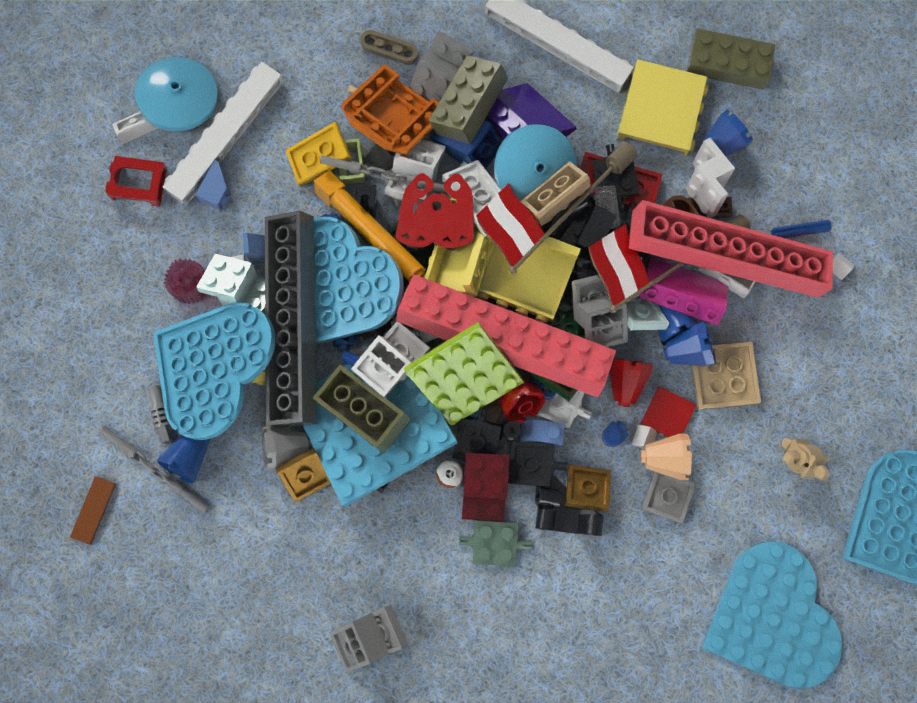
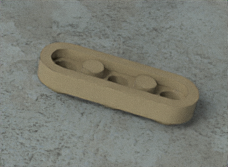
M373 30L365 31L361 35V46L367 52L406 65L413 64L418 58L417 47L412 43ZM373 40L374 44L369 45L367 42ZM388 46L393 47V50L387 51L386 48ZM405 53H411V54H412L411 57H405V56H404Z

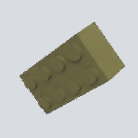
M697 28L692 38L686 72L706 76L708 79L763 90L770 79L776 44Z
M468 55L465 57L428 120L437 135L467 144L472 143L508 80L501 63Z
M342 365L336 368L313 397L318 404L383 454L411 421L402 410Z

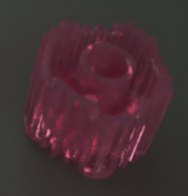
M179 258V261L171 262L169 270H166L167 274L164 275L166 277L164 279L165 282H163L167 291L176 300L184 304L195 303V301L199 302V299L202 300V296L206 295L197 289V285L205 273V269L201 264L196 263L195 260H182L181 258ZM187 278L190 279L188 283L185 282Z

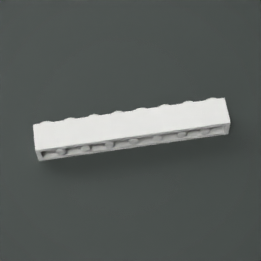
M489 0L485 5V15L617 93H620L634 67L628 61L617 58L611 51L600 48L594 41L583 38L577 31L566 28L560 21L549 18L543 11L532 8L524 0Z
M263 62L252 69L250 77L246 82L244 81L240 84L236 95L229 98L224 110L215 116L213 124L203 131L202 138L197 144L195 143L191 146L187 157L182 159L177 164L175 172L165 179L163 188L169 195L187 206L197 193L214 160L220 164L282 85L283 79L281 74Z

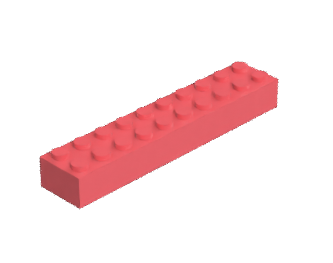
M644 200L632 211L629 249L817 298L832 289L833 251Z
M414 274L399 305L396 321L447 341L479 322L513 366L597 398L605 386L616 353L614 349Z

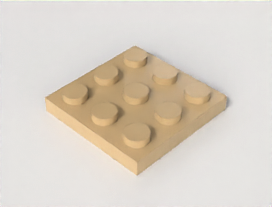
M752 342L712 345L717 365L709 367L691 365L697 410L761 403Z

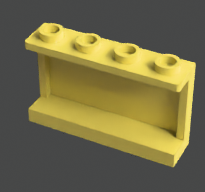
M473 222V241L469 244L456 247L452 251L442 248L434 242L433 253L429 257L428 269L423 278L477 297L493 241L488 236L484 237Z

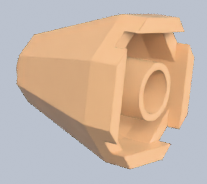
M677 434L645 445L644 450H641L640 453L641 463L645 464L646 469L679 480H689L692 464V452L687 448V446H691L689 435Z

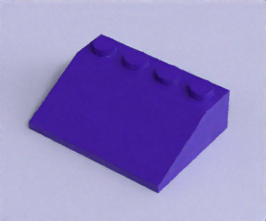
M528 83L502 89L485 118V121L492 123L497 135L502 140L514 130L532 124L550 126L560 131L565 137L577 130L572 122Z

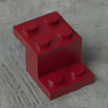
M466 453L462 519L504 522L505 502L508 491L509 455Z

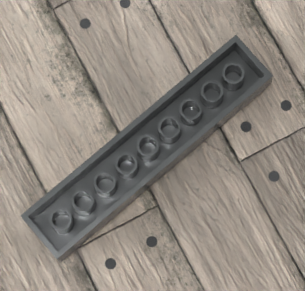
M299 210L265 217V314L270 319L275 332L274 352L266 367V426L292 427L317 424L316 401L313 399L316 394L314 216Z

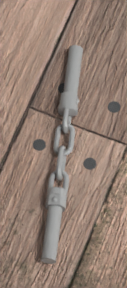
M323 155L320 157L321 164L346 169L356 174H368L378 179L393 180L406 186L416 177L402 173L386 172L384 169L362 166V163L354 161L348 162ZM373 170L382 172L381 176L372 174ZM401 177L407 178L406 182L400 181ZM420 181L417 184V187L425 189L426 183L424 181ZM433 182L434 187L432 191L447 194L443 184Z
M105 426L100 429L99 433L120 448L127 457L149 469L158 480L169 484L172 491L182 495L204 513L210 508L207 503L188 490L179 480L174 481L169 477L168 472L146 460V456L133 445L127 444ZM137 454H139L142 457L140 458V460H137L135 458ZM160 470L166 476H163V478H161L155 472Z

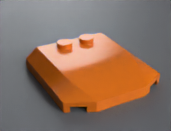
M383 64L342 103L341 109L352 127L385 150L408 155L433 129L428 120L439 102L434 98L430 102L399 81L400 74Z

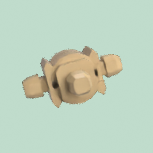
M783 439L781 445L786 451L783 456V462L788 465L791 471L801 473V478L828 479L830 472L824 466L828 461V456H825L818 446L809 444V440Z

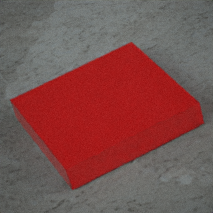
M658 386L640 424L653 428L667 438L683 434L696 404Z

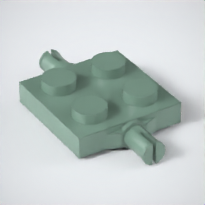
M475 520V531L472 537L459 536V540H463L459 541V545L472 546L473 564L516 567V555L519 549L532 550V546H524L532 545V541L519 540L518 523Z

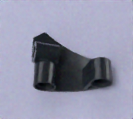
M552 475L551 487L536 486L535 504L537 505L535 529L602 536L604 516L595 510L565 506L567 487L554 475Z

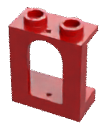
M114 156V161L111 162L109 168L111 174L110 181L106 183V193L110 199L114 201L115 198L150 202L152 206L160 207L167 173L165 164L158 161ZM130 168L152 171L150 190L119 186L121 169Z

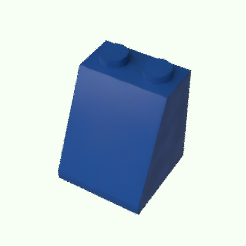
M485 120L471 144L442 137L435 132L431 137L434 143L446 146L445 153L462 164L465 161L469 164L478 160L485 170L495 158L502 143L492 123Z

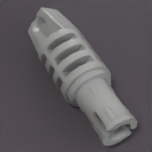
M161 385L150 386L147 390L149 391L152 403L150 412L156 435H160L162 443L173 442L172 430L174 429L169 424L165 415Z

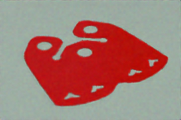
M424 173L417 175L406 187L403 194L396 239L403 244L413 247H425L435 242L442 248H456L472 242L473 195L470 186L460 174H454L444 182V190L453 199L457 200L455 204L445 194H431L422 203H419L418 199L428 194L433 189L434 183ZM420 181H424L426 183V188L424 190H419L417 188V184ZM453 182L460 183L459 190H452L451 185ZM436 201L441 203L439 210H434L432 207ZM417 203L418 208L413 215V206ZM408 233L410 239H407L406 236L402 237V235ZM420 235H421L423 238H425V240H422V239L417 240V239L420 237ZM461 235L467 237L466 239L463 238L462 240L459 241V238L461 237ZM447 236H449V239H450L451 241H448V240L443 241V239L446 238Z

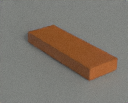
M96 476L94 477L70 535L71 538L90 545L92 544L115 489V483Z

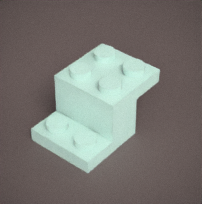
M215 254L197 285L198 291L217 296L222 306L231 303H247L265 313V279L258 277L253 264Z

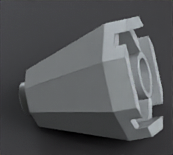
M274 426L261 428V437L264 436L265 439L261 443L267 472L276 471L275 468L312 449V443L305 432Z

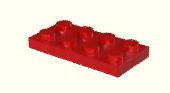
M585 152L580 169L589 176L590 185L592 186L595 183L592 160L604 159L605 157ZM635 166L639 195L624 199V206L627 207L631 201L637 205L642 200L655 203L663 174ZM595 188L591 193L597 196Z

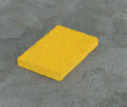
M336 121L285 150L297 184L301 187L327 171L336 168L321 164V155L343 161L352 159L339 123Z

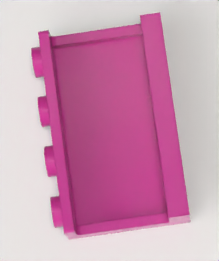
M650 256L645 268L649 282L675 265ZM680 267L639 294V298L719 325L727 306L728 286L716 279Z

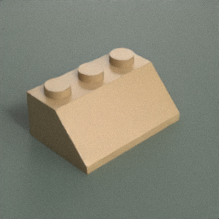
M569 161L526 196L521 203L535 217L538 224L542 226L550 222L558 212L567 208L574 199L583 195L585 190L591 186L590 178L585 172Z

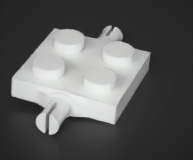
M544 385L543 392L547 391L548 394H551V389ZM578 390L570 402L558 394L551 400H545L546 403L536 416L550 422L565 424V428L569 430L573 419L577 415L589 420L592 411L581 407L584 392Z

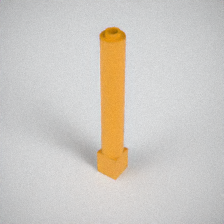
M330 170L314 180L315 194L329 208L334 207L373 247L390 254L398 263L402 276L409 283L413 274L422 278L425 276V268L346 191L345 184Z

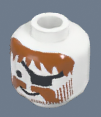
M445 461L436 470L437 482L446 489L458 487L463 480V469L455 461Z

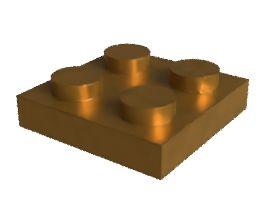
M314 448L275 468L294 502L331 484Z
M569 464L565 506L608 512L611 470Z

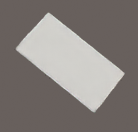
M141 112L113 123L114 130L121 144H125L158 128L149 123Z

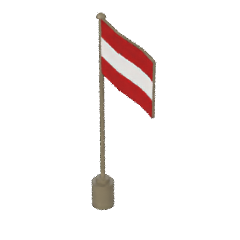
M622 142L606 159L608 168L606 172L546 233L543 232L535 217L516 197L508 183L476 215V218L483 231L503 253L510 265V273H517V268L610 172L621 174L637 157V151L630 143Z
M737 215L726 222L748 229L751 228L748 219L743 215ZM626 224L589 246L592 263L606 288L611 303L609 309L612 313H616L618 308L686 264L680 262L649 282L644 264L638 252L629 249L630 237Z

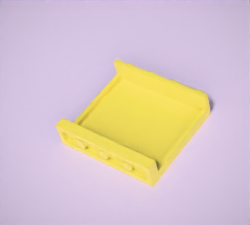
M637 59L616 139L624 141L625 137L651 143L684 152L683 156L686 157L689 151H693L696 140L693 139V135L697 133L700 121H697L698 114H702L704 103L701 101L708 91L707 77Z
M548 236L517 268V273L512 274L509 271V263L501 250L493 242L477 297L486 301L488 298L495 300L497 305L504 308L511 306L516 308L517 313L525 316L529 313L536 316L535 319L542 323L552 322L579 255L580 248Z

